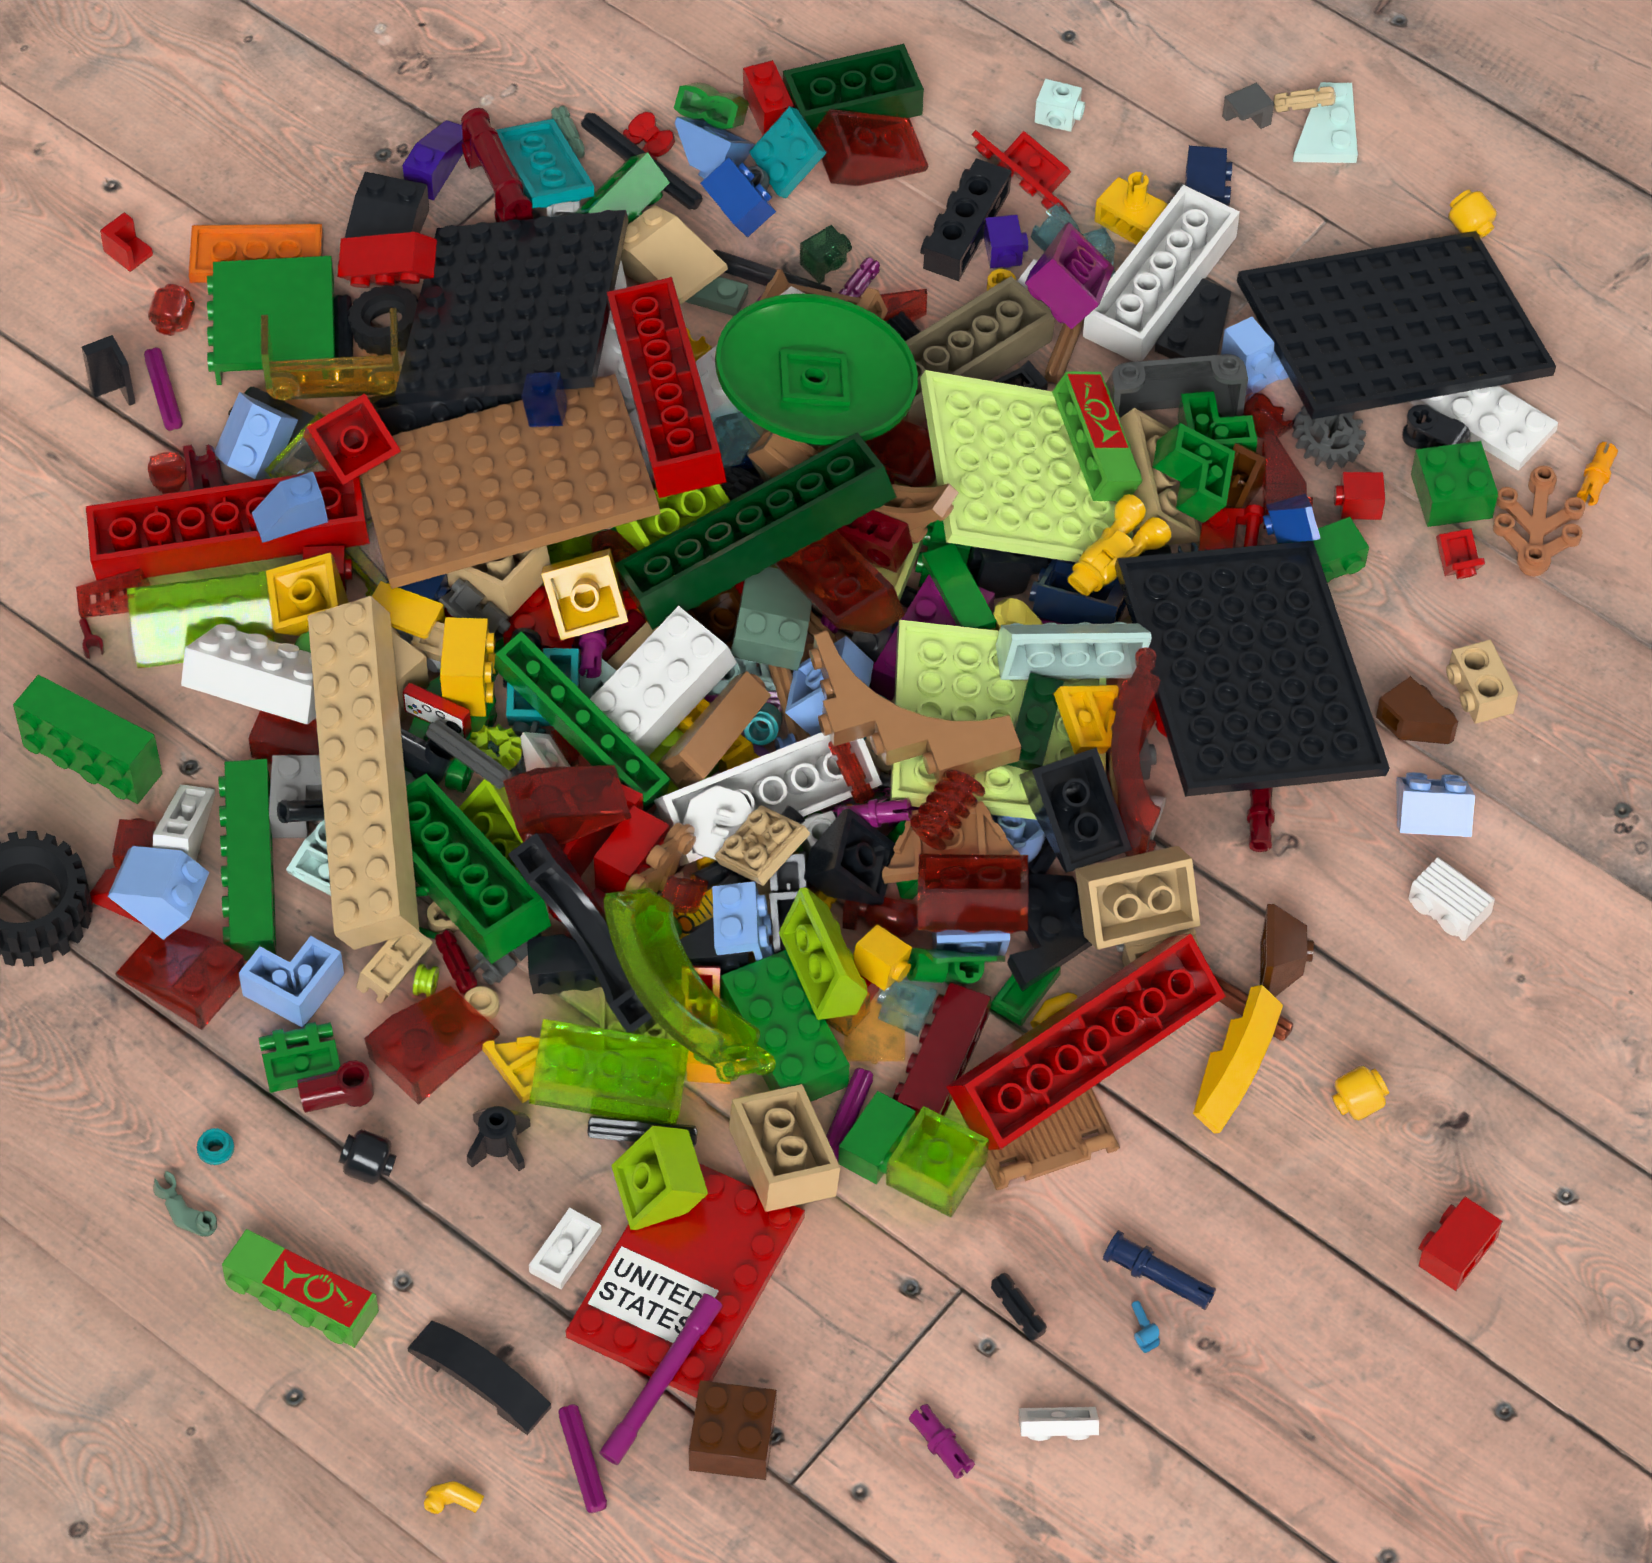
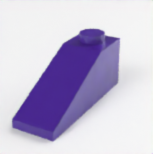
M445 120L415 144L402 165L404 180L427 184L428 199L435 200L463 155L462 126Z

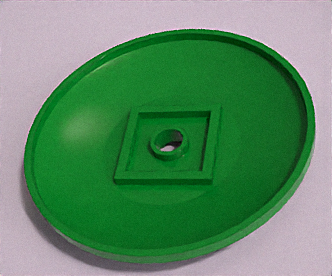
M785 294L766 298L747 306L734 315L726 324L719 337L715 353V368L719 383L728 399L742 414L774 434L807 444L833 446L857 432L864 441L886 433L906 416L915 399L918 385V372L913 354L906 342L893 327L863 307L824 295ZM807 378H817L819 382H812Z

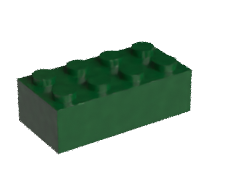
M904 44L783 71V82L793 101L794 108L798 109L817 139L923 115L924 88Z

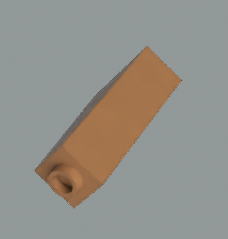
M748 671L735 676L656 765L679 789L703 780L771 697V694L765 689V683L758 676L750 674Z

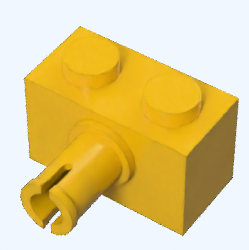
M1142 172L1130 174L1128 182L1118 177L1096 200L1094 219L1096 223L1135 245L1139 243L1168 205L1162 199L1147 193L1149 178L1145 174L1142 183Z

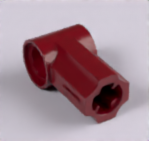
M357 1060L343 1063L338 1071L297 1080L304 1113L345 1103L349 1106L361 1107L366 1105L374 1095L370 1072L363 1062ZM354 1081L362 1082L357 1086H348Z

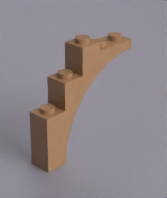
M764 430L747 456L770 477L774 478L820 452L807 443L794 441ZM892 484L897 497L888 501L880 508L874 509V511L907 523L912 543L916 544L928 532L926 526L937 520L943 521L949 516L954 508L952 502L959 492L950 484L919 488Z
M828 631L814 635L813 649H809V654L814 669H820L824 680H820V684L825 698L822 715H818V721L822 734L830 736L833 747L870 736L873 750L876 755H882L885 766L922 755L927 773L929 775L934 773L938 785L1019 761L1021 745L1009 715L982 721H951L926 717L901 708L876 694L855 676L839 655Z

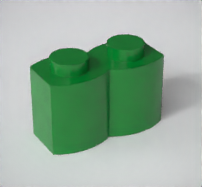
M691 83L679 87L674 109L687 118H703L708 124L716 128L731 129L744 124L749 103L737 94L719 93L714 87L705 83Z

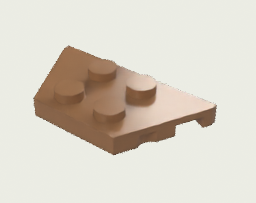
M980 801L912 810V821L906 820L905 830L895 843L893 848L895 853L889 866L884 867L882 877L884 884L1018 867L1022 866L1020 853L1017 849L1013 848L1006 838L1005 832L993 820L985 804Z

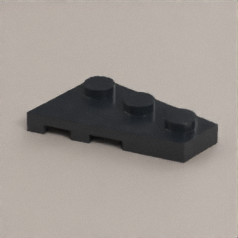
M1202 278L1155 343V352L1170 359L1218 355L1231 291Z

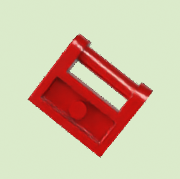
M1252 504L1246 508L1221 509L1206 522L1202 523L1198 551L1235 548L1238 525H1246L1244 547L1257 546L1259 527L1265 515L1264 508Z

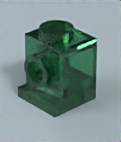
M830 225L800 243V265L821 284L825 281V274L839 269L846 263L847 253L852 250V245L846 235L840 234Z

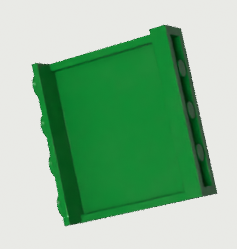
M332 256L213 262V275L207 276L208 295H213V301H207L208 320L213 321V326L207 327L208 345L213 346V352L207 353L208 371L215 372L217 385H222V372L322 367L323 380L337 379L335 369V297Z

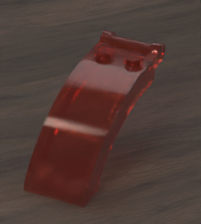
M1147 647L1140 648L1136 652L1135 665L1137 667L1130 681L1124 679L1119 689L1117 699L1120 702L1113 724L1107 774L1108 782L1132 850L1124 852L1126 857L1155 850L1156 842L1150 839V834L1161 812V808L1154 804L1147 791L1139 757L1155 723L1156 716L1154 712L1148 709L1160 686L1159 677L1151 674L1155 667L1157 656L1154 650Z

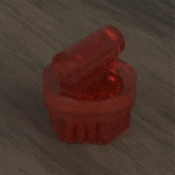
M164 452L155 456H149L150 462L147 469L152 485L161 491L162 494L179 492L186 481L187 475L185 461L179 452Z

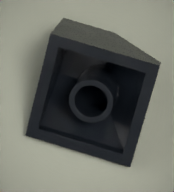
M844 809L810 849L803 879L828 897L875 906L883 905L888 883L884 884L882 871L891 862L895 853L893 849L895 843L851 809Z

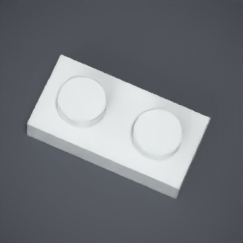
M569 1208L529 1264V1272L562 1289L601 1234V1224Z
M1096 1407L1019 1408L1021 1436H1028L1031 1440L1043 1441L1050 1439L1051 1436H1067V1438L1073 1440H1084L1089 1438L1090 1435H1099V1418Z

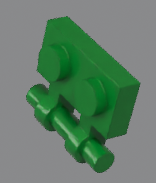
M316 1022L305 1024V1028L286 1032L282 1028L273 1030L271 1035L258 1037L261 1051L276 1049V1052L262 1054L270 1093L298 1087L297 1080L338 1071L340 1067L335 1039L320 1042V1039L333 1037L331 1022L316 1025ZM304 1042L309 1043V1045L287 1049V1046Z

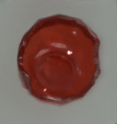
M1255 392L1248 396L1245 401L1243 416L1253 415L1256 435L1259 439L1275 440L1291 430L1294 424L1293 420L1284 421L1283 414L1285 408L1273 406L1271 400L1263 393Z
M885 897L883 905H867L865 918L872 928L878 924L897 938H906L917 929L923 908L909 902Z

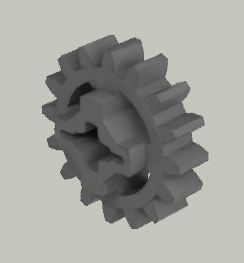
M1304 406L1293 424L1295 429L1292 437L1298 439L1295 447L1296 449L1304 448L1306 450L1303 456L1305 459L1313 456L1316 466H1319L1324 461L1328 469H1332L1335 462L1341 468H1344L1348 461L1352 463L1355 461L1365 445L1363 439L1366 436V431L1360 430L1363 421L1362 419L1354 420L1352 418L1355 412L1311 419Z

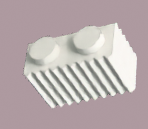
M1439 857L1413 881L1408 898L1419 913L1431 916L1433 920L1438 921L1446 933L1452 936H1459L1463 941L1491 915L1495 902L1494 897Z

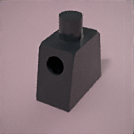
M972 547L966 566L977 586L995 593L994 599L1025 592L1031 575L1040 574L1042 567L1048 568L1049 564L1048 558Z

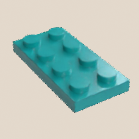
M554 119L496 129L523 185V193L531 201L532 208H546L553 204L568 201L577 202L584 198L594 197V184Z

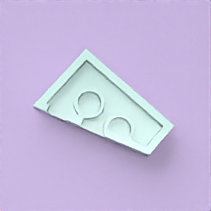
M1320 83L1319 88L1328 86L1334 88L1336 94L1335 104L1323 107L1321 104H1318V107L1310 109L1294 152L1293 162H1357L1358 151L1352 83Z

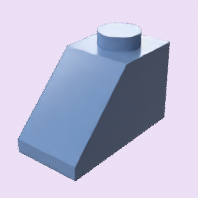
M313 472L279 482L252 512L262 543L328 522L323 496Z

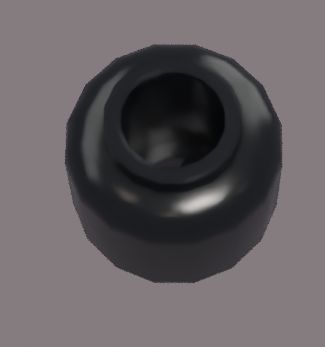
M361 1129L354 1136L348 1134L338 1162L343 1164V1172L347 1176L369 1184H375L379 1181L382 1174L389 1177L397 1156L390 1153L392 1145L388 1138Z

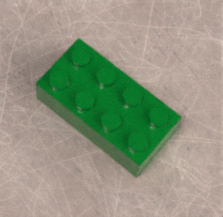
M40 675L36 676L13 704L22 744L28 751L34 754L41 753L52 759L60 768H69L79 773L87 782L91 784L98 783L106 787L119 799L125 800L127 798L139 804L162 775L154 734Z
M786 950L720 976L721 1000L770 1091L802 1084L810 1102L848 1087L850 1064L826 1020H817Z

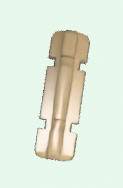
M1328 86L1320 87V91H1317L1316 88L1292 91L1291 95H1288L1287 92L1274 95L1275 110L1280 113L1290 111L1289 108H1292L1294 111L1316 108L1318 104H1321L1322 107L1333 105L1336 98L1334 88Z

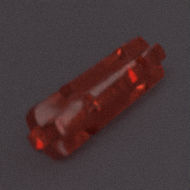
M830 741L828 746L832 755H836L838 758L836 763L847 786H851L853 789L851 794L855 802L861 804L873 798L874 792L870 784H866L864 780L867 777L855 753L850 751V748H852L850 742L833 747L832 741Z

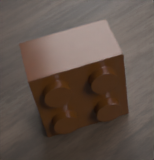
M700 1380L689 1445V1471L766 1480L777 1409V1390Z

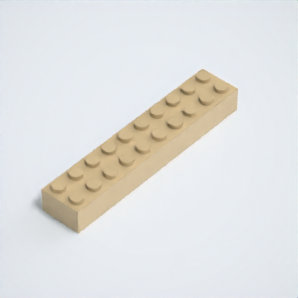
M372 596L308 615L334 935L354 950L419 931L390 613Z

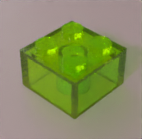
M923 1106L887 1162L886 1185L952 1217L987 1162L989 1139Z

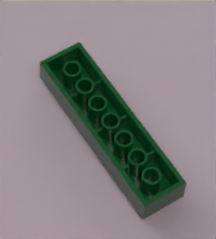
M857 432L614 565L629 596L652 630H654L678 606L686 612L700 606L703 602L723 591L731 589L743 580L759 574L776 562L790 557L800 549L821 540L824 536L844 525L852 523L855 519L866 513L880 508L897 496L885 467Z

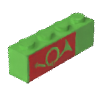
M1066 371L1052 393L1092 500L1119 501L1124 495H1133L1142 483L1141 472L1137 468L1130 443L1126 439L1120 423V417L1116 413L1109 388L1105 384L1102 373Z
M248 1229L244 1231L222 1263L225 1282L233 1291L239 1294L248 1293L258 1298L263 1306L272 1311L280 1309L289 1314L299 1325L306 1328L313 1326L323 1331L329 1340L337 1344L344 1342L355 1348L379 1312L376 1294Z

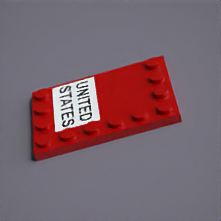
M700 1163L708 1194L687 1214L638 1230H630L628 1224L565 1331L566 1338L651 1377L685 1326L686 1319L702 1295L706 1293L713 1296L723 1307L705 1334L699 1338L669 1386L695 1398L698 1395L700 1380L713 1381L805 1218V1210L796 1206L765 1212L754 1187Z

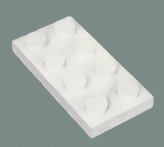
M1501 386L1410 402L1414 406H1429L1443 415L1463 422L1470 430L1468 440L1471 442L1481 441L1484 450L1518 471L1557 431L1558 427L1557 421Z

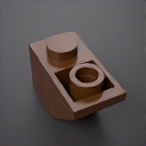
M1411 676L1380 697L1376 718L1399 740L1450 744L1454 741L1459 722L1450 709L1443 707L1432 697L1427 687L1417 683Z

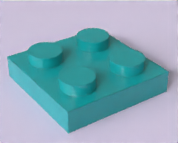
M789 106L749 153L758 167L768 174L770 185L776 194L786 199L823 158L826 151L798 109Z

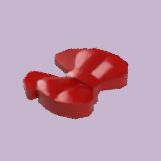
M643 112L637 115L628 125V130L625 129L623 131V135L635 145L644 140L646 145L642 150L648 152L656 161V157L666 154L675 143V136L672 131H660L656 127V118L651 112Z

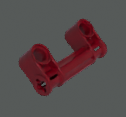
M483 108L469 110L461 118L462 151L470 170L482 166L494 190L495 221L506 222L511 219H533L531 201L524 196L523 185L504 149L499 135L490 126L488 112Z

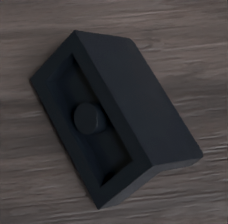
M111 335L81 346L89 388L93 396L96 398L120 389L129 406L136 404L129 365L114 336Z

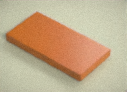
M322 224L192 225L189 281L190 283H207V276L213 275V262L322 256Z

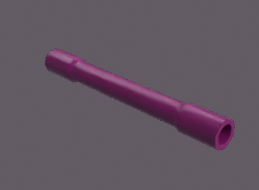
M706 1293L702 1295L686 1319L685 1326L623 1420L617 1424L599 1451V1454L604 1459L614 1465H619L635 1441L639 1429L679 1368L723 1307L716 1298Z

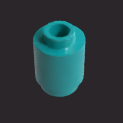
M765 703L743 730L746 738L756 745L771 743L781 728L782 715L777 707L770 703Z

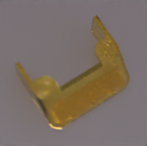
M390 308L392 355L274 361L268 315H261V356L267 393L272 398L278 400L361 396L364 393L366 396L394 393L402 368L397 308Z

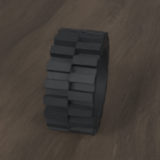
M27 831V837L19 839L17 832L7 833L9 841L0 842V897L16 885L35 882L54 888L60 894V899L53 911L37 920L12 923L0 919V955L2 954L4 963L15 966L16 959H22L24 967L34 966V958L42 957L44 964L54 961L53 952L58 950L64 956L71 951L69 941L72 940L78 944L84 937L81 927L89 928L91 922L89 912H93V904L85 869L77 852L72 854L71 846L65 841L58 846L56 837L46 833L44 839L39 840L37 831Z

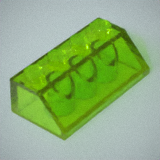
M265 571L127 588L137 668L184 663L185 647L220 624L232 625L237 631L247 634H261L266 636L268 640L275 642Z

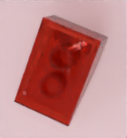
M829 109L813 132L826 151L822 162L832 184L861 186L924 172L929 167L910 118Z
M615 765L535 768L503 781L516 829L523 842L535 833H551L559 846L632 818Z
M178 928L164 940L152 932L115 974L120 980L203 1030L241 986L239 972L245 963L243 955L217 939Z
M449 986L391 1015L367 1035L364 1040L369 1059L419 1105L482 1051L483 1043L496 1039L500 1032L455 989Z

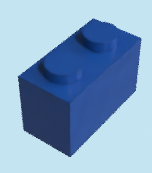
M727 158L700 184L734 226L746 237H749L776 210L768 202L772 199L769 192L760 183L755 186L751 181L755 178L751 170L743 162L738 166L732 159Z

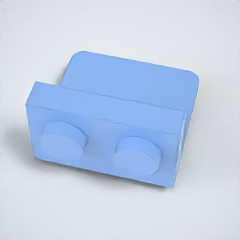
M756 882L712 886L714 948L716 954L725 955L753 951L756 961L774 955L773 945L769 944V935H772L771 914H768L765 894L759 895Z

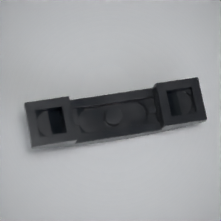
M431 1321L407 1348L409 1353L436 1372L440 1369L444 1370L497 1408V1414L527 1436L551 1409V1403L514 1369L478 1343L443 1324Z

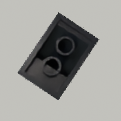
M365 172L355 194L345 238L407 232L420 233L429 212L427 184Z
M1097 747L1019 774L1030 808L1065 873L1132 850Z

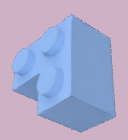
M1252 316L1224 329L1221 355L1231 354L1243 360L1248 375L1246 395L1252 392H1260L1267 385L1279 379L1284 380L1288 378L1274 351L1275 343Z
M312 936L308 938L291 962L259 946L239 972L243 996L304 1028L305 1024H307L344 976L341 952Z

